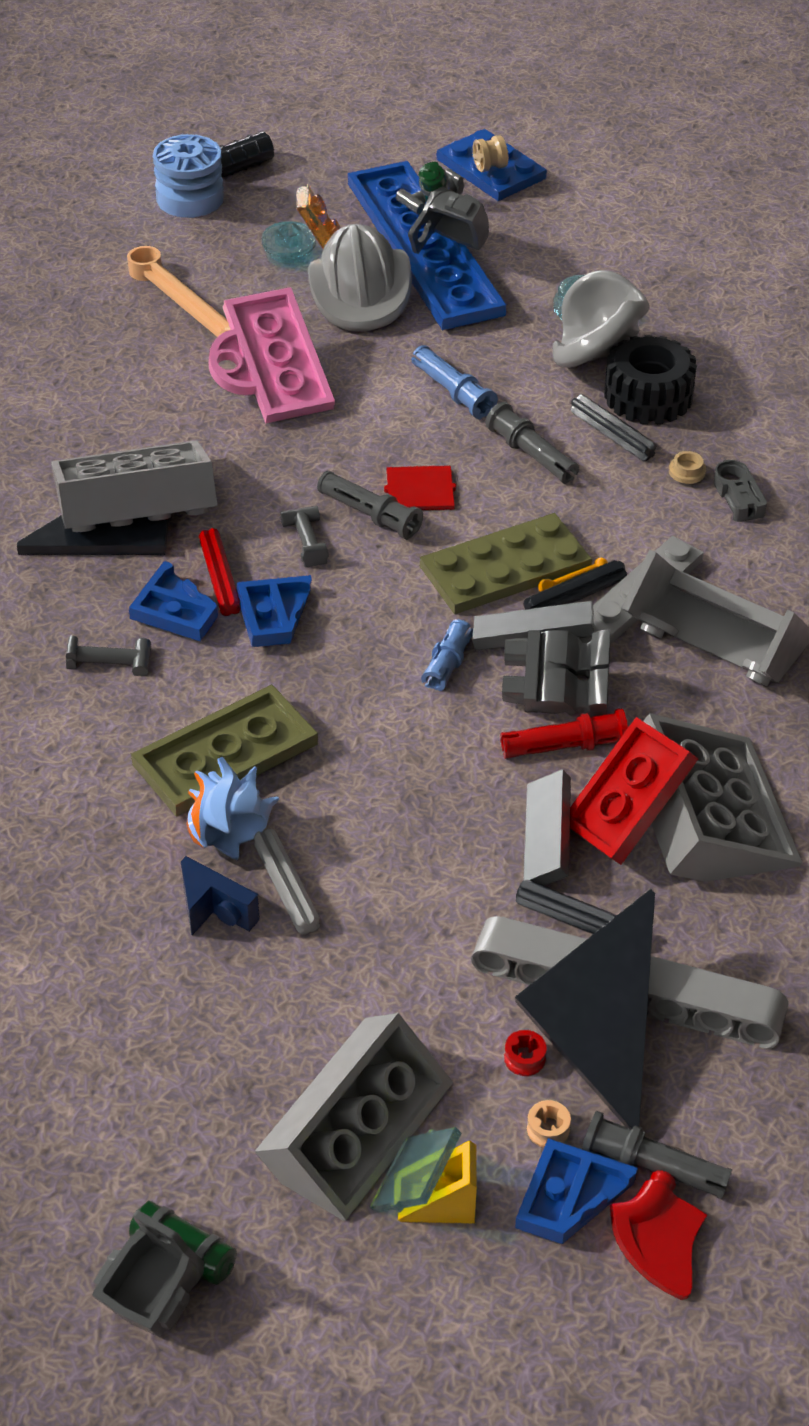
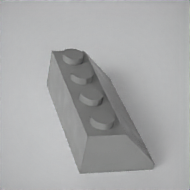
M399 1013L365 1018L258 1146L255 1153L281 1184L341 1220H347L447 1092L453 1081Z

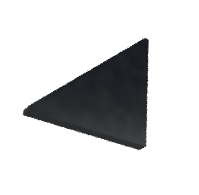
M62 515L19 540L17 542L18 555H166L169 518L151 521L147 516L134 518L133 523L126 526H111L110 522L95 524L96 528L90 531L73 532L72 528L65 529Z
M651 888L515 996L516 1004L624 1126L630 1129L635 1125L638 1127L640 1125L655 893Z

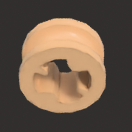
M552 1100L540 1101L534 1104L529 1110L527 1119V1133L532 1142L540 1147H545L548 1138L564 1143L568 1139L571 1124L570 1112L561 1103ZM546 1118L555 1119L557 1121L556 1127L552 1125L551 1130L542 1129L541 1120L546 1123Z

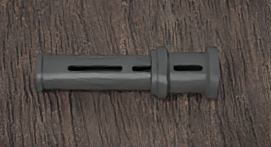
M500 402L489 411L485 421L486 427L491 432L497 431L504 436L506 443L511 448L523 449L554 474L563 484L574 479L565 469L572 471L576 475L578 474L579 465L537 434L533 423L528 418H520L516 415L509 403Z
M325 471L319 478L317 490L320 493H324L371 516L375 525L392 528L398 531L399 536L403 539H410L419 531L422 525L423 512L421 509L415 506L408 508L398 503L397 498L390 494L379 496L331 471Z
M595 1111L588 1127L582 1150L594 1151L631 1166L637 1165L653 1172L658 1170L666 1171L676 1181L723 1199L733 1169H727L646 1138V1132L642 1131L641 1127L635 1125L632 1129L604 1119L602 1112Z

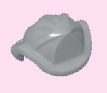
M363 224L347 225L336 231L326 243L321 259L312 261L308 267L309 285L316 306L331 324L344 330L371 331L385 327L394 322L403 313L410 297L412 273L408 254L402 249H392L388 240L381 233Z
M594 271L579 278L569 288L563 299V336L561 343L558 341L553 343L552 354L554 362L560 367L568 368L587 361L608 357L613 346H618L620 341L630 340V337L639 334L638 320L650 308L646 297L629 280L612 271Z

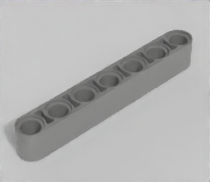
M495 916L485 921L473 951L471 962L482 973L487 974L488 971H492L493 976L530 985L587 939ZM651 956L647 1017L664 1021V1018H667L669 1023L709 1033V1030H712L716 1036L753 1046L757 1042L760 1043L759 1047L765 1049L777 1046L789 1006L788 999L779 990Z

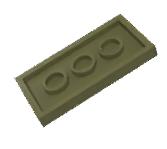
M556 513L420 557V568L454 615L537 587L542 579L554 580L590 566L592 563V558Z
M271 684L131 753L133 767L177 817L189 811L195 802L188 794V791L190 789L200 791L199 783L194 775L195 771L203 772L207 776L209 772L214 771L222 778L217 759L223 757L236 773L239 780L244 778L254 766L257 767V776L318 745V733Z

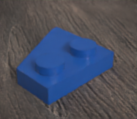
M163 561L130 605L129 615L131 620L201 641L218 618V605L207 595L201 594L197 590V586L189 579L181 580L174 573V566L170 562Z
M311 575L237 582L239 605L252 647L290 644L292 642L311 591Z
M548 1138L516 1216L515 1228L563 1244L634 1185L638 1168Z

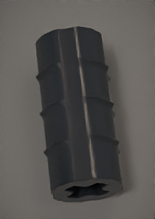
M261 131L253 135H247L240 140H234L227 145H220L222 155L221 177L233 175L238 171L247 170L251 166L260 165L262 162L272 159L274 157V146L270 136L265 131Z

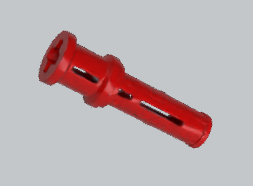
M617 708L612 714L590 717L586 713L577 717L576 721L501 732L500 742L502 751H504V759L580 746L582 750L591 751L594 750L596 745L618 742L628 729L624 710Z

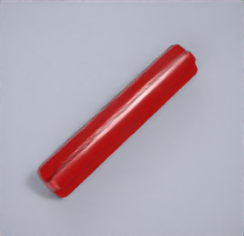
M215 528L202 530L199 534L200 544L220 613L224 616L238 614L241 610L240 600L220 533Z

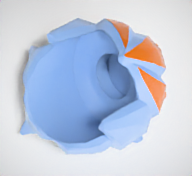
M220 757L217 761L221 769L222 778L214 771L209 772L208 776L203 772L195 771L194 775L199 783L200 791L193 789L188 791V794L195 802L190 808L186 825L194 843L202 848L214 845L220 852L238 860L239 845L253 840L254 835L258 831L263 832L267 826L272 807L278 802L279 797L260 798V792L256 789L257 767L254 766L244 778L239 780L226 760Z

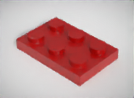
M636 717L571 805L570 828L618 864L622 865L696 764L698 758Z

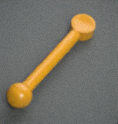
M601 557L596 559L594 564L557 579H542L538 584V589L542 592L608 563V561Z

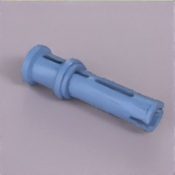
M421 345L413 352V355L417 356L421 361L416 357H411L412 363L450 391L451 399L457 404H464L468 407L470 414L476 419L487 416L489 411L497 405V394L493 390L484 389L473 375L460 373L435 354L428 346Z

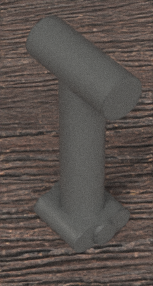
M449 168L446 170L450 182L449 189L461 195L464 188V178ZM400 189L396 194L397 201L417 215L421 214L426 203L424 193L421 190L410 194L405 189Z
M318 506L281 511L280 520L282 525L296 526L303 545L301 560L304 567L327 564L329 553L326 543L318 544L310 523L320 520Z
M70 636L66 650V668L76 669L77 662L133 665L132 673L134 676H147L151 641L147 638H139L135 642V649L79 646L78 638Z

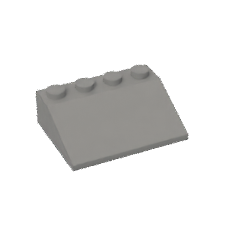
M198 440L51 461L65 529L72 528L73 532L90 531L96 528L95 524L110 522L111 526H126L132 524L134 518L147 516L151 521L165 520L171 517V513L186 511L187 515H200L209 511L208 507L218 506L212 461Z
M649 713L644 720L645 723L698 758L696 764L652 822V827L669 873L679 877L706 882L800 867L802 860L750 738Z

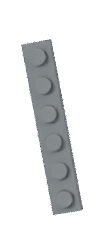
M673 535L654 551L675 569L686 574L691 573L703 562V551ZM643 562L593 605L594 632L610 629L611 644L638 620L621 607ZM592 635L578 638L582 643H589L592 640Z

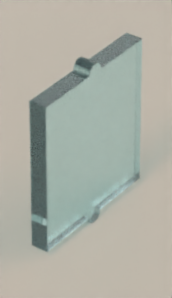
M456 1127L439 1131L430 1129L426 1134L405 1138L370 1208L376 1212L396 1210L399 1213L406 1207L427 1204L462 1133Z

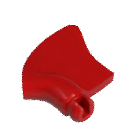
M658 1170L651 1174L650 1180L644 1182L632 1200L612 1203L610 1205L612 1231L624 1256L644 1278L673 1297L686 1300L690 1297L692 1290V1246L695 1237L707 1218V1214L673 1194V1190L676 1187L674 1177L666 1171Z

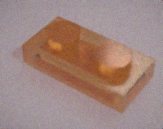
M308 184L296 189V209L324 249L331 236L341 227L336 219H330L323 198L319 194L315 195Z

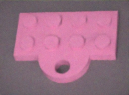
M291 287L224 300L223 310L231 330L222 333L214 340L210 348L208 362L210 374L220 387L234 394H255L266 424L334 409L335 399ZM223 360H229L234 362L237 367L227 370L220 367L218 363Z

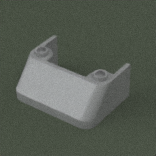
M650 549L621 607L633 617L643 622L640 627L642 631L662 639L664 633H667L748 670L745 677L768 687L770 681L780 682L809 643V626L794 612L787 610L784 616L675 569L657 552Z

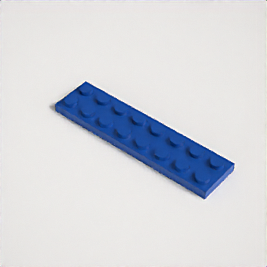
M408 161L348 173L349 187L378 232L388 240L392 249H402L408 254L411 265L412 284L442 330L506 316L505 302L465 245L435 232L419 254L412 251L408 232L419 215L396 200V194L400 189H405L410 194L421 190L419 177ZM426 223L419 230L418 240L423 234Z

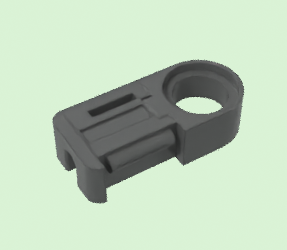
M724 460L718 463L715 468L714 485L720 496L725 498L733 512V520L741 522L763 518L767 501L748 467L737 460ZM735 475L740 479L728 480L723 478L722 476Z

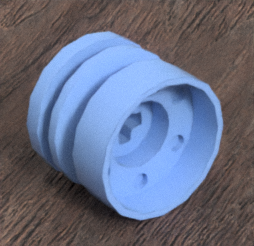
M182 134L169 137L161 141L154 148L153 163L155 165L154 175L156 177V201L160 209L177 217L195 218L208 215L221 206L224 198L223 179L221 177L222 155L221 149L215 141L200 135Z

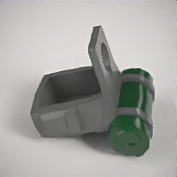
M433 161L425 164L420 168L418 175L421 192L424 193L426 204L408 232L412 251L419 254L435 232L460 244L480 250L489 236V221L483 204L471 195H460L450 190V182L446 170L438 162ZM426 223L423 234L418 240L419 230Z
M147 1201L132 1216L133 1218L129 1225V1236H131L121 1250L114 1249L110 1253L107 1261L98 1272L93 1281L96 1288L92 1296L128 1323L161 1337L166 1329L171 1330L179 1320L191 1300L190 1291L197 1285L200 1279L218 1285L230 1275L234 1268L237 1251L232 1246L223 1242V1238L215 1234H209L177 1216L174 1210L165 1206L161 1207L153 1201Z

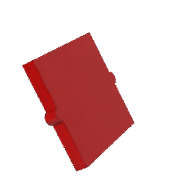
M451 465L386 467L387 485L384 486V492L396 497L398 503L408 508L415 506L421 510H454L453 492L456 491V484L452 483Z

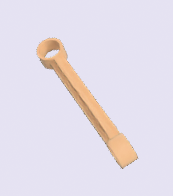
M140 246L129 251L127 260L129 274L132 278L139 281H151L216 337L231 330L225 317L162 266L161 253L157 248Z

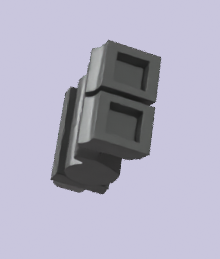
M610 629L592 633V640L589 643H582L577 636L564 630L545 632L528 630V638L506 639L505 665L526 666L525 676H503V701L524 704L525 712L538 713L539 711L549 714L566 712L570 716L576 713H588L590 717L606 715L611 647ZM577 676H586L588 679L579 680Z

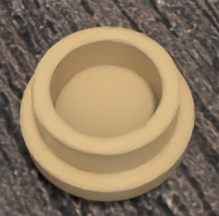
M682 451L676 454L670 462L669 474L680 483L694 484L703 480L706 474V466L703 458L698 453Z

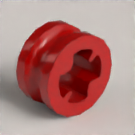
M519 1030L512 1033L505 1043L504 1061L507 1068L520 1076H532L539 1073L546 1062L547 1046L544 1038L531 1030ZM522 1047L529 1048L528 1052L531 1053L533 1051V1057L522 1058V1053L518 1055V1049Z

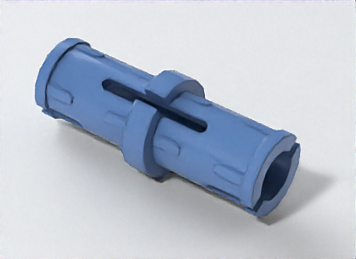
M460 619L453 620L441 643L437 642L434 646L431 662L421 676L422 683L427 682L425 687L438 691L444 690L453 670L461 665L464 659V649L473 636V628L468 630L470 624Z

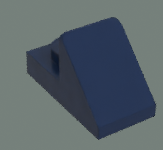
M188 856L182 859L183 889L191 935L202 926L212 913H215L224 924L229 926L236 924L250 932L260 920L258 894Z

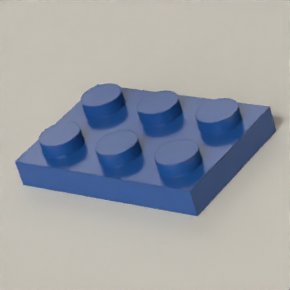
M485 128L437 150L438 161L497 201L545 180L547 175V169L507 143L508 165L500 169L493 166L486 172H480L473 158V142L477 139L489 141L495 136Z

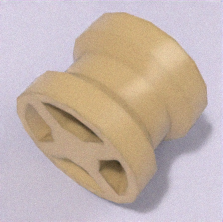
M501 135L493 136L489 141L477 139L473 142V158L480 172H486L493 166L500 169L508 165V149Z

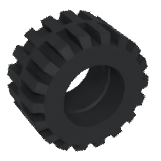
M634 336L630 337V340L620 341L618 346H613L610 350V355L607 357L604 399H607L606 404L609 408H614V413L618 416L625 414L626 420L631 422L638 419L641 420L640 424L648 425V421H655L657 425L663 424L664 419H667L669 422L677 420V415L684 416L687 413V409L691 408L697 370L696 358L694 355H691V350L681 346L680 342L668 340L667 337Z

